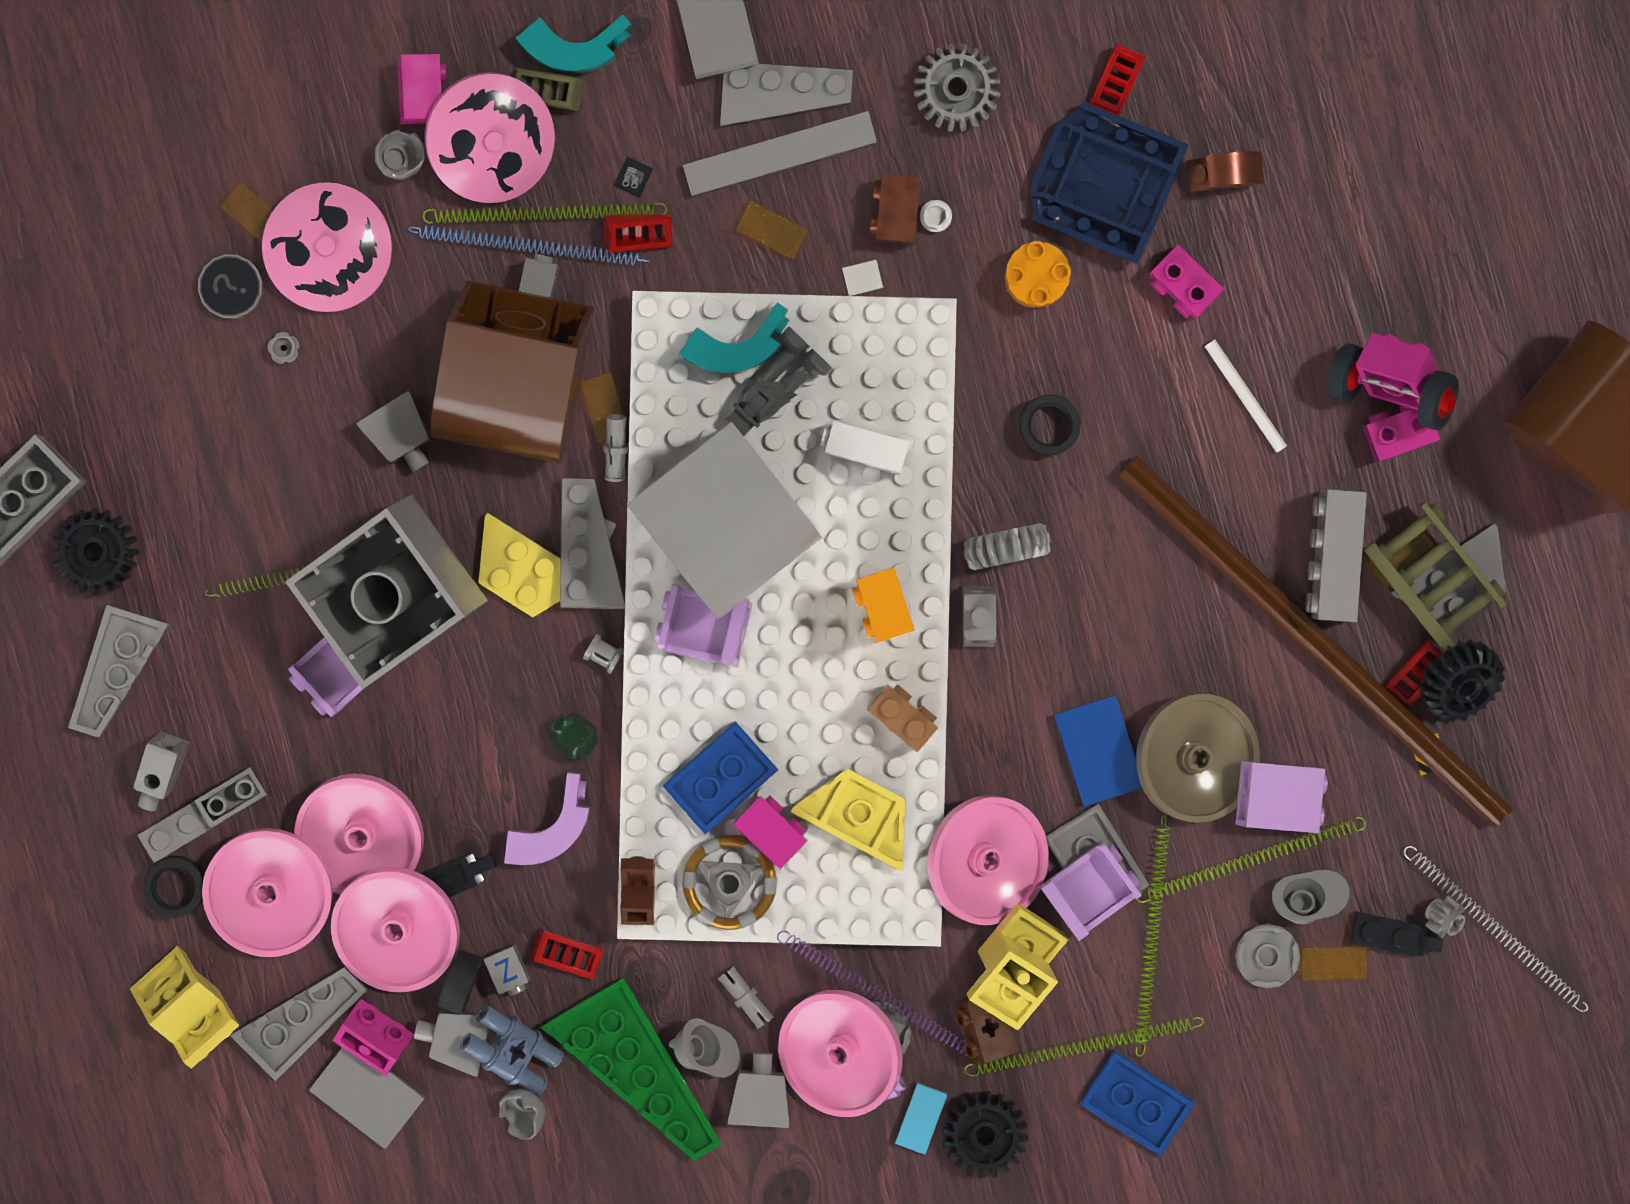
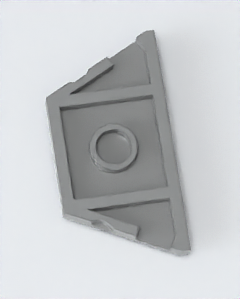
M1493 523L1460 546L1489 582L1495 579L1506 593L1498 527ZM1452 550L1413 580L1415 584L1410 588L1417 597L1422 594L1426 596L1465 564L1457 553ZM1472 575L1433 606L1435 609L1430 613L1438 622L1442 619L1446 621L1485 589L1476 577ZM1395 590L1391 591L1394 597L1402 600Z

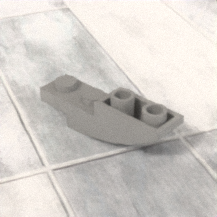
M248 768L140 833L137 837L153 863H156L267 794L251 768Z

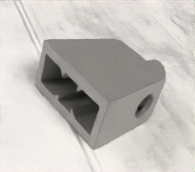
M407 391L356 423L390 463L394 464L404 458L413 473L429 464L420 447L430 442L431 437L412 392Z
M962 586V647H994L996 642V591L994 586Z
M160 731L147 743L133 787L135 790L142 792L137 804L140 808L156 811L159 800L165 799L172 792L190 741Z
M441 1010L436 1024L418 1020L414 1039L432 1043L429 1058L477 1077L481 1070V1061L460 1049L459 1046L467 1033H472L487 1042L490 1029L476 1020L478 1012L463 1011L462 1014H457L449 1010Z
M754 1052L752 1070H739L728 1116V1124L789 1128L785 1075L783 1072L772 1071V1053Z

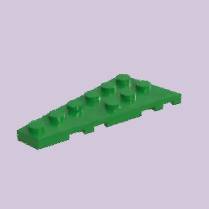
M624 977L541 1025L540 1028L556 1039L562 1047L579 1059L623 1100L632 1105L646 1120L655 1125L692 1160L695 1161L722 1145L720 1138Z

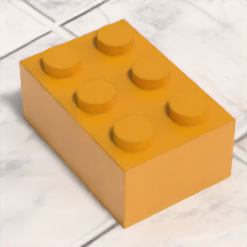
M894 567L855 580L857 586L851 589L857 607L864 605L867 617L863 618L862 622L868 638L874 637L875 641L879 643L915 631Z

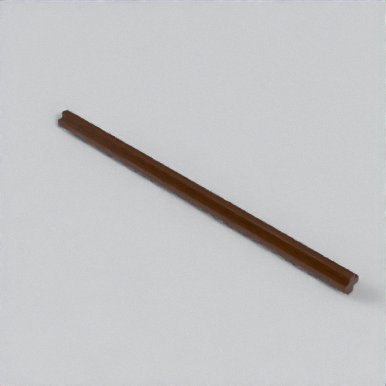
M1138 456L1134 457L1119 473L1118 476L1485 821L1495 828L1511 813L1513 808L1143 460Z

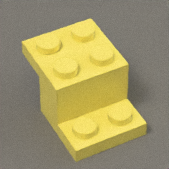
M1017 903L977 951L986 970L966 993L968 999L1011 1027L1019 1030L1058 983L1049 963L1069 940L1067 935Z
M178 946L130 988L149 1025L174 1044L183 1063L191 1069L204 1059L219 1043L229 1037L239 1026L220 990L195 970L187 954Z

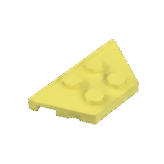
M486 514L478 583L531 617L537 616L560 602V558L491 514Z
M847 768L792 807L790 812L888 865L900 871L902 870L905 799Z

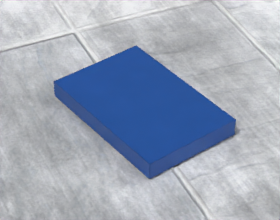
M1116 695L1054 714L1083 807L1142 788L1137 773L1136 757Z
M735 721L669 779L663 787L706 835L779 769Z
M1113 1049L1079 1104L1161 1157L1194 1106L1195 1101Z

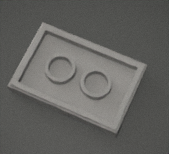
M677 0L696 79L759 64L743 0Z
M1098 803L1046 835L1047 844L1063 869L1102 841L1107 847L1113 844L1123 858L1119 862L1125 873L1132 870L1142 884L1138 888L1139 892L1150 886Z
M343 1047L309 1089L311 1093L384 1149L387 1148L425 1099V1096L391 1070L385 1076Z

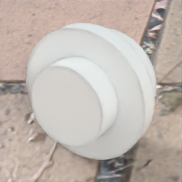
M940 200L927 202L920 212L921 224L930 232L945 230L952 220L950 207Z

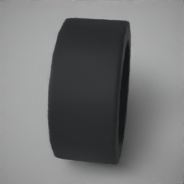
M1046 394L1036 397L1025 406L1020 415L1019 431L1021 438L1029 449L1040 455L1053 456L1065 452L1074 445L1080 434L1081 420L1078 410L1069 400L1060 395ZM1042 407H1057L1067 416L1069 422L1068 432L1058 443H1042L1032 433L1031 419L1034 413Z
M170 856L157 861L148 870L144 878L143 893L147 904L156 913L164 917L179 918L192 913L203 902L202 887L205 876L203 869L195 861L185 856ZM170 868H181L187 871L194 882V892L191 898L179 906L163 902L156 890L159 876Z
M461 949L458 950L444 982L437 1006L457 1014L463 1013L483 961L482 957Z

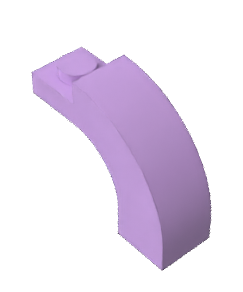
M567 773L563 809L555 824L542 831L532 832L514 829L508 831L504 863L515 865L543 863L559 856L576 841L587 823L591 807L578 805V800H584L587 781L581 780L582 773Z

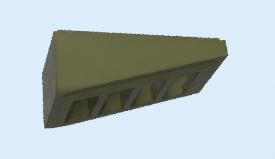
M520 68L516 69L515 78L527 84L528 77L533 78L531 88L537 94H539L541 79L545 80L541 99L547 107L571 111L580 110L584 87L583 79ZM554 82H558L556 98L551 100ZM567 84H569L567 100L564 102Z

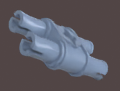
M483 1005L476 1015V1020L496 1032L495 1039L490 1045L474 1034L467 1033L460 1043V1049L481 1061V1066L484 1070L492 1071L505 1079L508 1085L518 1084L524 1089L533 1092L536 1096L541 1095L546 1089L548 1081L527 1068L529 1061L534 1056L550 1067L555 1068L562 1061L564 1053L545 1041L540 1031L532 1030L519 1022L516 1016L507 1017L491 1006ZM510 1047L514 1049L513 1054L509 1051Z

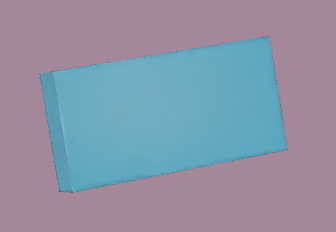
M917 1082L895 1144L925 1155L948 1094Z

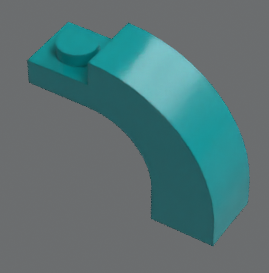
M622 15L596 38L584 43H571L555 35L539 17L518 35L516 40L526 53L542 66L563 74L579 75L595 72L614 62L616 56L610 48L613 45L616 48L623 45L631 37L629 31L633 28L627 18Z
M777 302L759 330L748 340L735 344L720 342L697 327L679 355L696 367L717 374H737L754 369L770 359L780 348L781 344L772 339L771 336L774 333L779 336L790 321L785 317L788 309Z

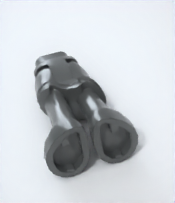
M789 326L782 334L784 345L780 353L759 375H755L753 379H750L740 393L738 402L733 404L735 409L726 417L729 422L732 421L743 436L754 426L758 428L760 423L771 418L784 405L791 402V399L798 395L794 392L813 375L825 376L833 369L814 349H811L796 369L782 383L774 382L810 347Z

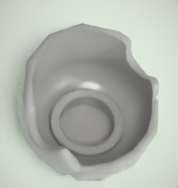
M395 130L380 138L374 150L375 163L385 176L398 180H404L417 174L426 158L425 145L416 133L408 134L400 130Z
M522 1088L509 1090L499 1101L501 1110L499 1117H506L508 1119V1132L511 1135L522 1140L532 1139L542 1128L546 1119V1109L543 1102L533 1092Z

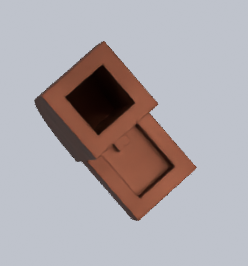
M1261 151L1206 155L1203 158L1186 160L1190 193L1264 184Z
M642 856L621 858V925H654V859H646Z

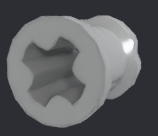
M596 634L583 659L586 661L591 659L605 667L606 672L611 674L620 660L624 649L622 647L618 649L601 640V635Z

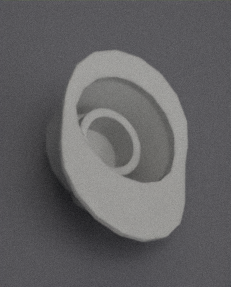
M1317 870L1284 877L1276 883L1272 891V903L1276 911L1291 922L1305 925L1317 919L1338 914L1346 907L1350 898V888L1346 880L1340 874L1330 870Z
M694 1018L689 1020L676 1035L675 1039L669 1042V1047L674 1049L675 1056L683 1067L699 1070L714 1077L724 1078L732 1075L737 1070L740 1062V1051L733 1036L723 1028L702 1019Z

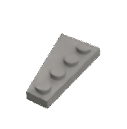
M758 64L725 72L723 74L720 127L851 104L853 70Z
M562 478L560 608L625 609L595 480Z
M106 605L68 728L95 737L103 735L169 627V623Z
M345 966L230 1036L276 1081L368 988Z

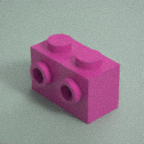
M440 54L400 55L397 60L400 125L426 124L434 103L442 94L441 83L446 82L445 63H440Z
M1176 245L1148 274L1153 279L1150 282L1153 288L1163 296L1168 293L1176 301L1173 304L1175 309L1185 318H1188L1190 315L1194 319L1197 318L1224 290L1179 245Z
M1399 406L1400 413L1388 416L1387 411L1368 417L1370 424L1362 426L1375 462H1380L1439 441L1438 431L1422 426L1418 420V411L1404 406Z
M760 794L734 821L733 825L781 869L808 841L804 836L807 830L794 817L788 821L780 813L784 808L771 795L765 799Z
M360 999L332 1041L387 1076L414 1034L401 1023L395 1022L380 1012L374 1005Z

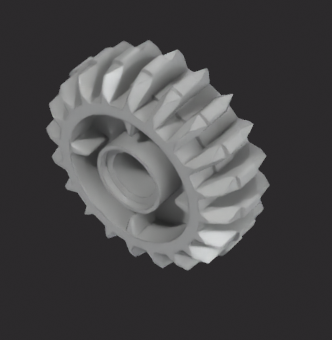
M953 44L948 45L949 55L946 56L941 48L936 49L938 60L935 61L933 57L928 55L925 61L930 68L928 69L921 65L918 67V72L924 75L925 78L914 79L915 85L923 86V89L914 91V97L925 98L924 101L917 105L918 109L923 110L929 107L930 110L926 113L925 119L930 120L934 115H937L938 119L935 123L937 128L941 127L943 120L949 121L947 131L950 132L953 131L954 122H959L961 132L966 131L965 121L968 120L973 128L978 127L979 124L976 116L979 115L981 119L986 121L989 115L984 108L986 107L993 111L996 109L997 105L990 101L989 98L1000 97L999 91L991 90V87L1000 85V79L989 78L990 75L997 71L996 67L992 66L985 69L984 66L988 63L989 57L984 56L980 61H977L976 57L979 53L977 48H974L971 56L965 55L967 45L965 44L961 45L960 54H955ZM953 80H960L965 84L966 92L961 96H954L949 92L948 84Z
M1038 523L968 538L964 542L965 560H967L969 568L977 570L1044 556L1051 551L1050 535L1047 533L1046 525Z

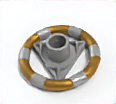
M725 835L702 843L692 853L683 871L682 887L685 900L697 918L709 926L718 929L735 930L745 928L757 922L769 910L776 894L777 876L773 862L749 839L741 836ZM735 847L742 849L757 859L760 865L702 860L707 855L722 848ZM699 865L724 917L717 916L704 907L696 895V870ZM763 869L765 877L763 896L753 910L738 917L729 918Z

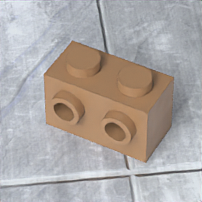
M898 684L894 689L887 685L867 710L918 753L938 729L933 723L937 717L923 705L918 710L908 701L912 696Z

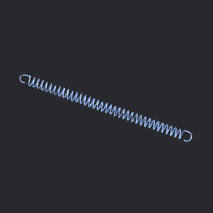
M425 225L424 233L422 236L421 228H408V230L413 233L418 232L410 230L411 228L419 229L421 238L424 237L425 231L427 239L430 238L432 232L433 240L436 239L438 233L439 241L442 239L444 234L445 242L448 240L450 235L451 242L454 241L456 236V242L459 243L462 236L463 244L466 243L468 237L469 245L472 243L474 238L475 245L478 244L480 239L481 246L484 245L486 240L487 247L490 246L492 241L493 248L496 247L497 242L498 247L501 248L504 242L505 249L508 248L510 243L511 250L514 249L516 244L517 251L520 250L522 245V249L524 252L526 251L528 246L529 252H532L534 247L535 253H537L540 248L541 254H543L546 248L548 255L550 254L552 249L554 256L556 255L558 250L559 256H562L563 251L565 252V257L569 255V252L571 253L572 258L574 257L575 253H577L578 259L580 258L581 253L583 252L584 260L586 259L588 252L589 260H592L595 252V260L598 261L601 252L602 262L605 260L606 253L608 263L611 261L612 254L613 263H616L618 255L620 264H622L624 256L626 265H628L630 257L632 266L635 264L636 258L638 261L650 262V260L638 259V252L636 253L633 262L632 251L629 254L628 261H626V251H624L621 261L620 252L617 253L616 260H614V252L611 253L610 259L608 260V250L606 249L604 258L602 259V248H600L598 257L596 259V247H594L592 256L590 258V246H588L584 258L583 245L581 247L580 255L578 257V245H576L574 254L572 256V244H570L568 253L566 255V243H564L560 255L559 242L557 244V248L554 254L553 241L551 243V247L548 253V241L545 242V246L542 252V240L539 241L538 249L536 251V240L534 239L532 248L530 250V239L528 238L524 250L523 237L521 239V243L518 249V237L515 238V242L512 248L511 236L509 237V241L506 247L505 235L503 236L502 244L500 246L499 234L497 235L496 243L494 245L492 233L488 245L487 232L485 234L484 241L482 244L481 232L479 233V237L476 243L475 231L473 232V236L470 242L469 230L467 231L466 239L464 241L463 229L461 230L459 240L457 239V229H455L454 237L452 240L451 228H449L447 239L445 238V227L443 228L441 238H439V226L437 227L435 237H433V226H431L429 236H427V225Z

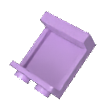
M672 584L671 591H666L664 595L662 609L666 610L663 623L659 622L657 625L655 641L658 642V648L664 652L738 667L753 604L749 600L744 599L722 618L718 619L695 590L685 589L680 585Z
M325 637L298 662L288 668L292 674L289 680L299 691L303 692L306 689L314 698L311 704L323 716L326 713L331 717L335 716L362 691Z
M1241 760L1235 825L1250 828L1319 833L1320 826L1324 822L1322 799L1328 785L1325 769Z
M1101 841L1039 886L1078 941L1086 937L1091 929L1127 903L1142 896L1138 891L1142 884L1132 870L1125 873L1119 864L1123 858L1113 844L1107 847Z

